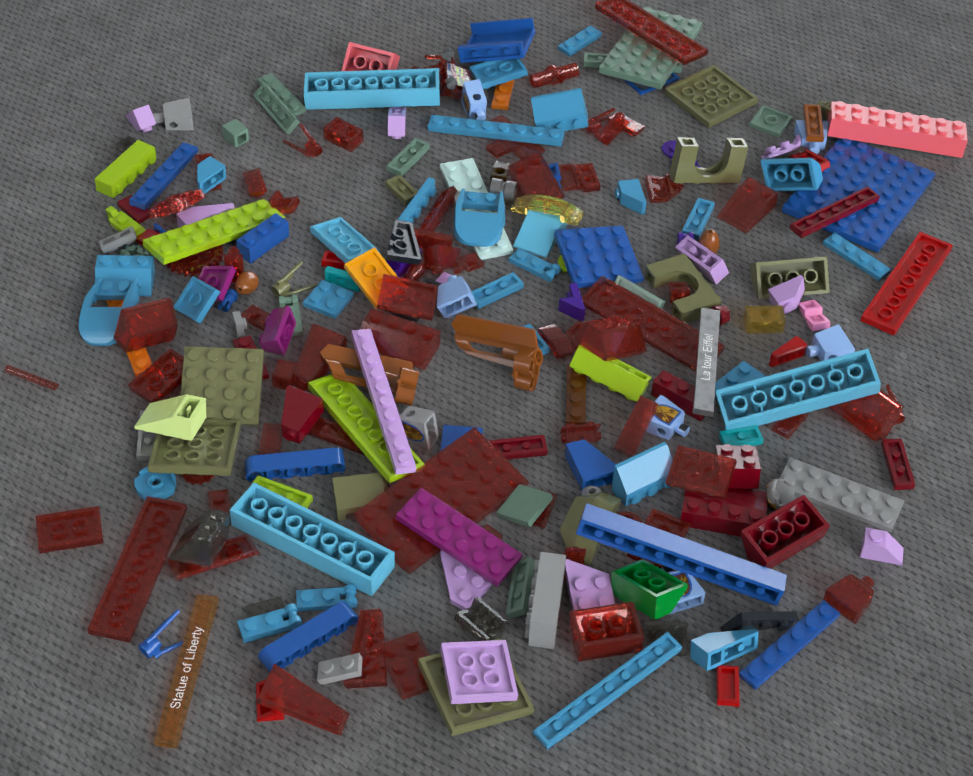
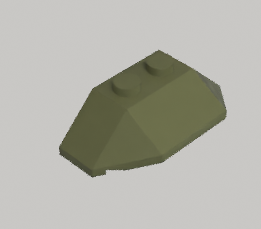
M604 492L576 496L560 528V534L570 559L588 566L591 565L601 543L577 535L576 531L586 503L616 513L621 499Z

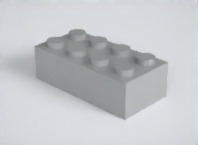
M540 552V559L535 560L534 577L532 578L531 594L529 597V610L526 617L525 638H529L528 646L554 649L566 555Z

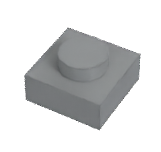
M240 311L232 312L233 325L237 337L245 336L244 329H247L246 319L241 317Z

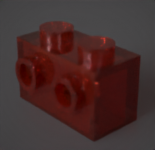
M335 117L324 126V139L349 152H352L364 142L363 129L338 117Z

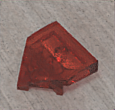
M668 173L665 177L647 175L645 178L650 203L669 202L684 188L683 184L674 183Z

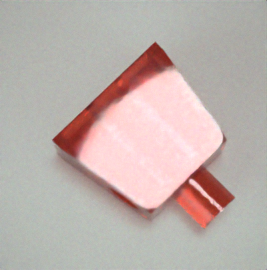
M849 574L828 587L823 600L852 623L856 624L872 602L875 593L872 589L874 581L869 576H865L860 580L853 574Z

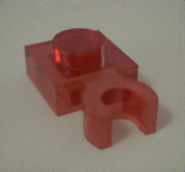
M473 252L459 257V261L450 262L449 268L457 267L454 269V274H460L464 269L467 272L482 268L484 263L477 253Z

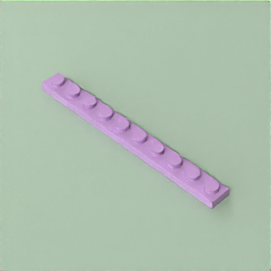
M371 329L352 330V341L395 475L415 473L416 464Z

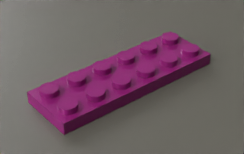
M420 488L396 514V520L497 587L522 559V553L423 488Z

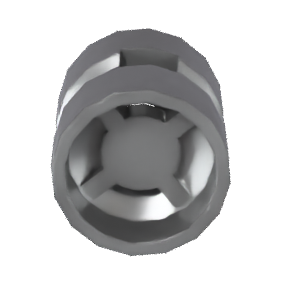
M492 178L489 193L500 194V191H502L504 202L514 204L518 183L510 180L504 182L503 179Z

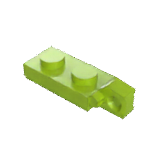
M112 206L105 209L110 225L119 232L133 226L136 236L146 231L144 227L122 211L118 212Z

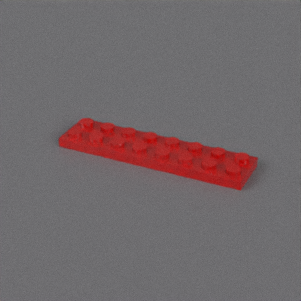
M919 232L862 314L860 321L895 336L951 252L953 245Z

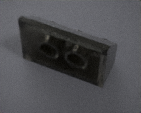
M210 509L189 523L169 555V559L211 567L228 537L230 513L218 509Z

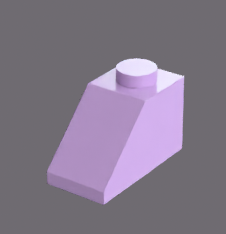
M149 105L132 110L125 115L137 132L141 130L143 133L153 130L152 126L156 125Z
M800 275L768 289L770 301L779 315L797 309L805 290L804 278Z
M866 527L861 544L860 558L902 565L904 548L887 531Z

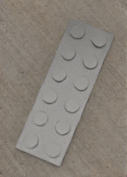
M791 457L779 478L784 479V483L793 487L794 496L800 497L805 495L812 503L890 533L905 502L897 497Z

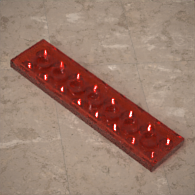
M602 0L595 3L596 10L683 65L708 55L707 48L630 0Z
M601 276L582 297L584 307L696 371L699 330L604 276ZM718 342L717 358L724 351V345Z
M146 497L88 626V634L131 642L185 516L187 504Z

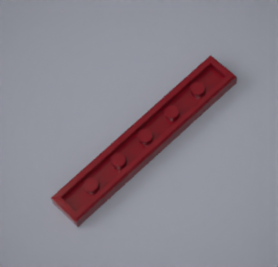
M867 186L791 223L789 229L800 238H803L879 201L880 196Z

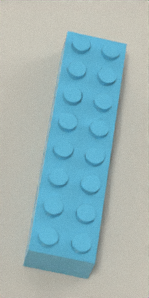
M439 68L305 73L304 81L306 110L437 106L440 105Z
M864 349L715 390V396L725 430L753 425L760 426L880 393L881 382L869 349Z
M253 483L230 509L231 526L348 585H355L356 589L371 597L395 568L394 551L256 483Z

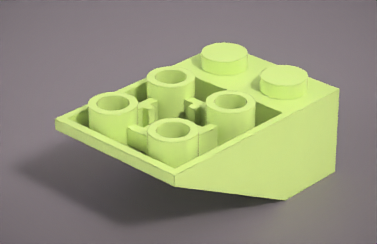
M186 394L150 403L134 427L146 432L192 441L206 419V398Z

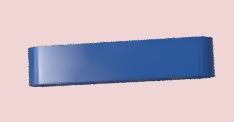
M340 448L253 455L247 457L244 462L246 480L249 482L255 480L257 475L272 480V478L286 479L292 478V476L306 477L313 476V474L327 475L333 474V472L343 473L345 471L344 453Z
M345 601L339 602L264 647L259 652L258 659L271 674H275V671L278 669H284L294 663L293 660L296 658H302L312 652L311 649L316 646L320 647L330 641L329 638L348 630L347 627L352 624L356 625L359 617Z

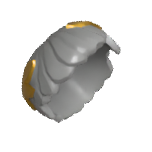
M773 479L767 485V501L775 510L795 500L793 487L784 483V479Z

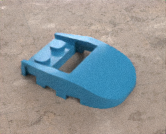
M462 188L456 201L453 217V231L458 242L468 246L488 247L496 244L501 239L502 229L505 226V204L502 191H500V194L469 192ZM462 208H465V209H478V210H490V211H498V212H497V213H486V212L462 211Z
M101 278L96 280L84 298L79 318V332L87 344L92 346H109L123 339L130 328L128 324L131 318L135 319L137 313L135 307L139 303L140 298L137 290L142 288V284L137 278H134L133 281L102 280ZM97 300H124L122 307H91Z

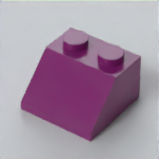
M285 306L273 309L270 316H267L264 333H261L259 337V344L264 351L285 355L297 324L291 307Z

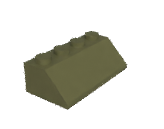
M827 256L750 263L751 279L758 299L770 298L768 289L800 275L804 278L805 290L803 295L830 293Z

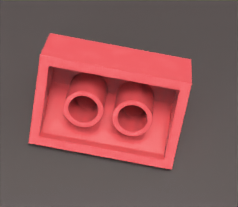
M349 42L341 71L397 70L400 56L395 53Z

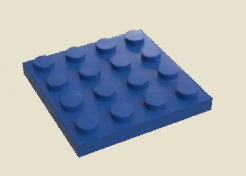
M623 225L555 230L554 236L572 284L577 283L578 288L612 286L618 275L633 283L643 282V274Z

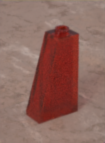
M312 324L294 371V386L297 389L311 393L308 389V382L324 377L330 370L328 364L324 362L320 351L328 344L347 348L346 336L317 324Z

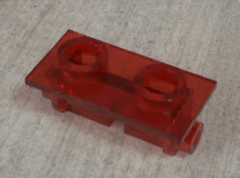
M620 111L598 131L595 138L608 146L630 122L623 118L625 115Z
M233 246L229 249L228 254H224L225 266H233L236 269L232 282H235L238 275L244 272L243 254H240L239 249Z
M590 421L585 422L583 425L565 424L559 432L564 434L561 435V442L568 444L573 441H580L579 436H583V440L585 439L588 443L598 442V440H601V432L597 431L601 423L595 424V422Z

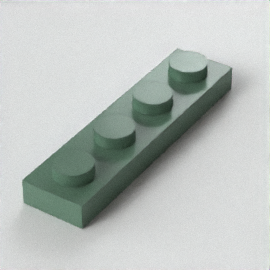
M272 73L257 78V83L260 86L262 83L267 84L294 116L306 112V107Z
M262 83L253 96L285 133H292L300 121L267 84Z

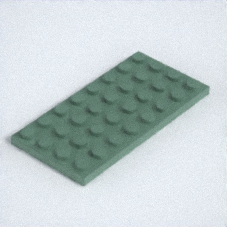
M643 7L599 67V73L661 90L680 59H682L702 29L703 22L687 19L680 15L668 14L665 11L653 10L650 7Z

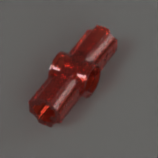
M576 62L560 67L550 65L545 71L529 75V81L533 88L548 84L555 86V84H562L566 79L579 76L580 71Z

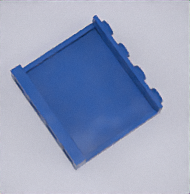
M533 18L470 23L472 34L467 44L458 46L460 63L524 58L535 35Z

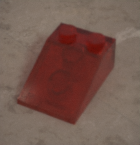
M539 151L508 166L511 179L518 183L517 188L530 207L535 200L552 204L565 197L547 162Z
M748 177L739 185L717 218L744 233H748L776 207L778 192Z

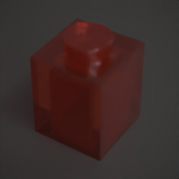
M279 359L272 374L273 387L286 390L288 385L293 387L298 376V363Z

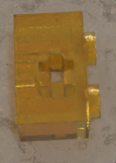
M782 305L745 306L743 321L746 334L784 332L786 321Z

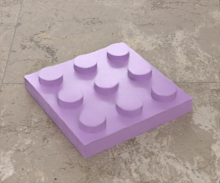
M506 640L441 643L440 651L451 704L517 701L518 691Z

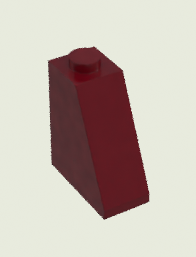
M288 385L281 422L282 437L288 441L300 444L323 414V399Z

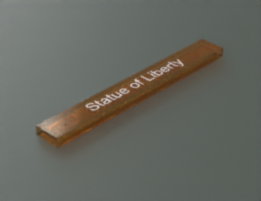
M197 594L155 736V746L178 748L218 607V596Z

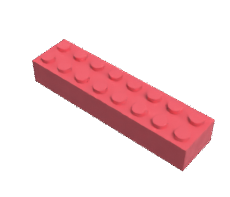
M841 101L831 102V111H829L827 117V136L959 158L963 157L968 142L966 123L961 121L931 118L926 115H913L908 112L900 113L894 110L864 107L859 104H845Z

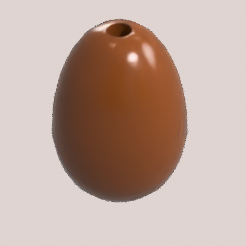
M712 229L706 230L698 242L714 254L718 252L720 247L719 236Z
M245 271L239 274L235 281L236 292L241 295H248L254 292L259 284L258 276L252 271Z

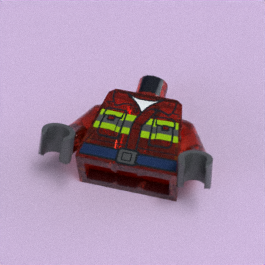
M448 47L443 50L442 58L446 61L439 72L441 95L460 99L462 98L463 82L471 81V76L468 70L460 68L455 64L452 58L454 56L453 51Z

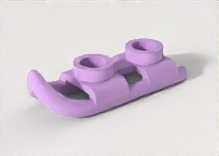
M796 135L792 144L789 141L779 143L780 147L778 148L775 146L765 148L766 152L763 153L761 158L770 159L796 150L801 145L800 136Z

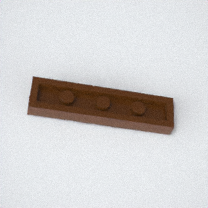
M567 364L566 425L585 426L586 375L575 372L574 368Z

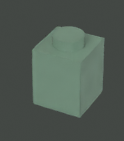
M237 119L222 125L223 138L235 148L249 141L248 128Z

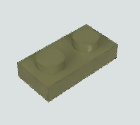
M400 174L385 181V187L405 206L412 201L418 192Z

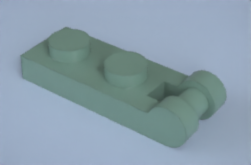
M292 294L291 297L278 296L280 308L285 307L286 304H293L289 307H291L297 324L292 337L302 336L303 329L297 294Z

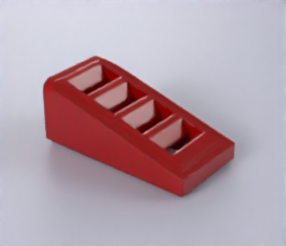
M795 336L771 353L769 366L775 367L803 357L806 353L807 343L798 336Z

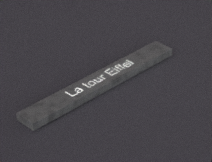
M701 308L693 414L710 417L713 416L720 321L719 310Z

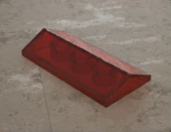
M244 534L168 558L167 561L174 579L180 580L259 555V550L250 536Z

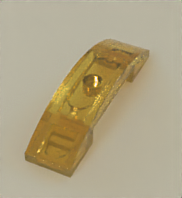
M546 195L518 197L511 207V211L527 214L529 210L560 216V222L578 225L584 215V212L573 204Z

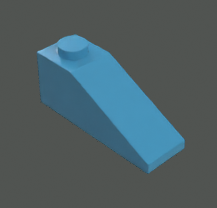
M750 629L704 634L691 640L690 658L703 669L709 671L757 649L759 631Z

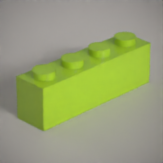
M137 140L95 178L96 191L112 198L121 194L128 184H132L139 174H143L150 164L155 163V147Z
M584 341L578 346L569 365L574 368L575 372L585 374L591 377L592 381L602 383L608 386L609 390L619 392L625 395V398L636 402L642 398L652 378Z

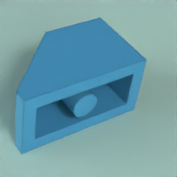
M211 156L197 165V183L200 196L226 179L225 165Z
M639 179L618 181L617 188H615V198L619 199L621 205L637 213L645 214L646 199Z

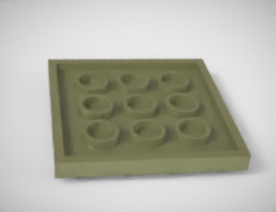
M715 65L665 88L664 91L665 95L708 128L758 103V97Z
M185 346L181 396L188 394L206 398V419L241 420V425L259 426L264 349Z
M205 419L192 441L157 434L148 464V472L231 476L241 431V420Z
M441 653L422 657L418 660V666L451 736L534 713L535 709L513 664L512 669L518 691L517 701L451 704Z

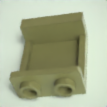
M380 472L332 478L338 521L346 520V514L382 510L383 515H387V508H390V498L385 496V492H388L387 481L382 480Z

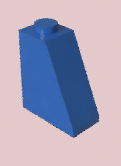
M585 439L566 444L565 457L581 491L587 486L600 487L612 484L614 466L616 465Z

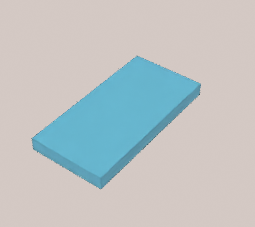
M342 217L310 227V232L344 263L375 247Z

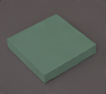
M763 105L750 121L749 127L780 138L793 120V116Z
M519 484L496 513L502 519L531 527L553 497L551 493Z

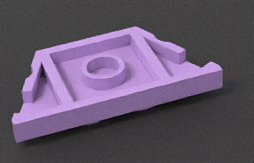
M566 559L564 573L577 636L581 637L592 628H596L605 620L615 616L617 610L609 574Z

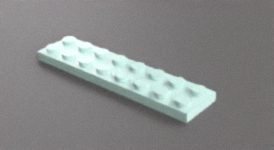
M473 158L440 164V170L455 205L462 188L469 192L488 193ZM462 208V211L497 213V211ZM504 227L501 239L496 244L488 247L473 246L478 260L511 255L514 251Z

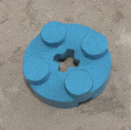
M145 467L139 472L137 479L135 478L134 480L136 493L146 502L165 500L175 493V474L148 472V467ZM156 481L157 483H160V484H158V485H153V482Z

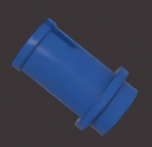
M228 289L223 301L218 305V309L221 310L224 307L222 311L228 313L233 302L237 301L238 293L233 289Z

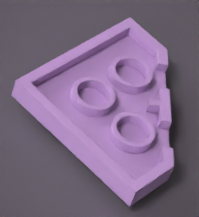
M441 550L440 557L450 603L469 613L493 584Z

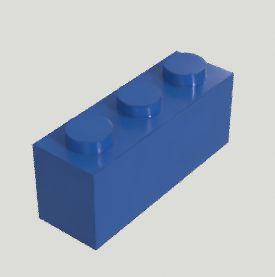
M276 213L236 240L238 256L250 264L289 237L288 221Z

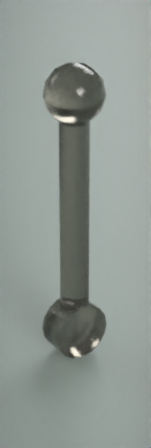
M800 146L797 150L771 159H783L798 152L802 153L805 151V147Z

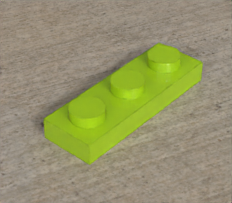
M257 475L253 483L271 490L307 509L313 501V495Z

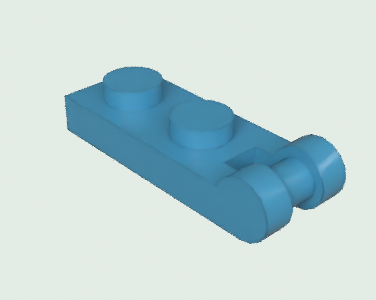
M520 248L509 257L508 261L548 282L554 279V275H558L561 272L558 264H550Z
M349 584L340 588L296 590L298 611L327 610L342 601H345L351 608H356V586ZM341 596H346L344 600H340Z
M288 604L282 609L237 621L243 643L301 626L302 620L297 615L298 609L296 604Z

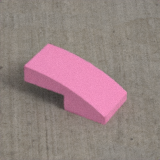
M815 299L799 302L798 308L812 331L830 328V321L822 314V306Z

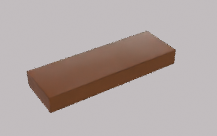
M804 104L803 116L806 142H823L824 132L821 105Z

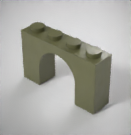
M677 137L669 172L674 183H740L748 151V145L743 138H727L721 159L711 167L700 168L695 166L699 148L696 140L692 137Z
M685 253L646 265L645 278L653 289L671 283H682L690 286L695 291L690 296L673 301L671 313L680 325L700 319L701 308L710 309L713 306L721 305L720 296L713 291L711 285L706 282L702 273L696 269L692 260Z

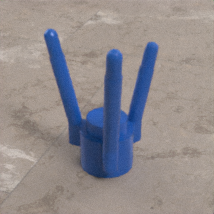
M177 609L148 638L138 645L139 650L148 659L152 656L157 659L161 655L185 644V641H181L160 650L159 648L162 645L156 638L180 613V610Z

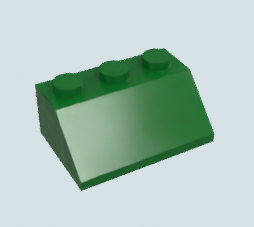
M644 559L612 571L611 578L612 592L615 597L654 620L670 614L688 588L687 583Z

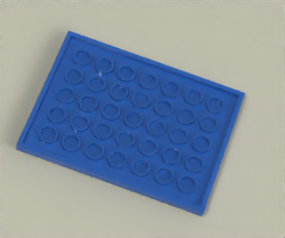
M839 138L823 157L829 160L831 167L822 172L823 180L817 190H796L783 205L782 212L801 219L868 186L880 196L879 201L822 229L831 233L835 232L849 241L878 253L931 183L936 173L865 143Z

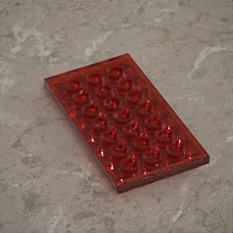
M475 427L424 463L425 466L416 469L415 473H409L354 513V518L380 545L395 552L396 563L409 575L441 551L440 548L396 520V514L420 488H423L477 524L503 505L519 484L524 486L529 484V481Z

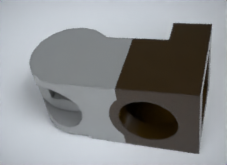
M496 160L490 176V185L492 178L503 179L504 182L508 180L510 162L505 163Z

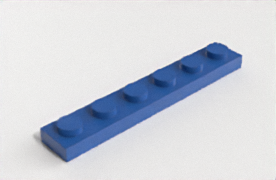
M183 142L129 199L130 205L146 210L197 154L198 147Z
M823 600L739 672V677L756 690L840 616V612Z

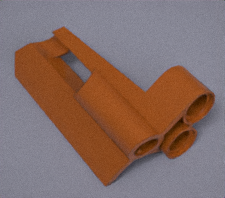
M461 314L455 317L452 322V326L456 331L454 338L457 345L466 354L512 367L514 387L521 390L534 391L540 365L543 362V353L538 348L535 329ZM470 341L503 348V351L495 354L476 350L471 346Z
M328 344L320 351L334 379L367 387L365 379L346 375L343 367L362 371L355 349ZM379 355L391 392L394 394L395 403L412 406L420 371L413 370V362Z

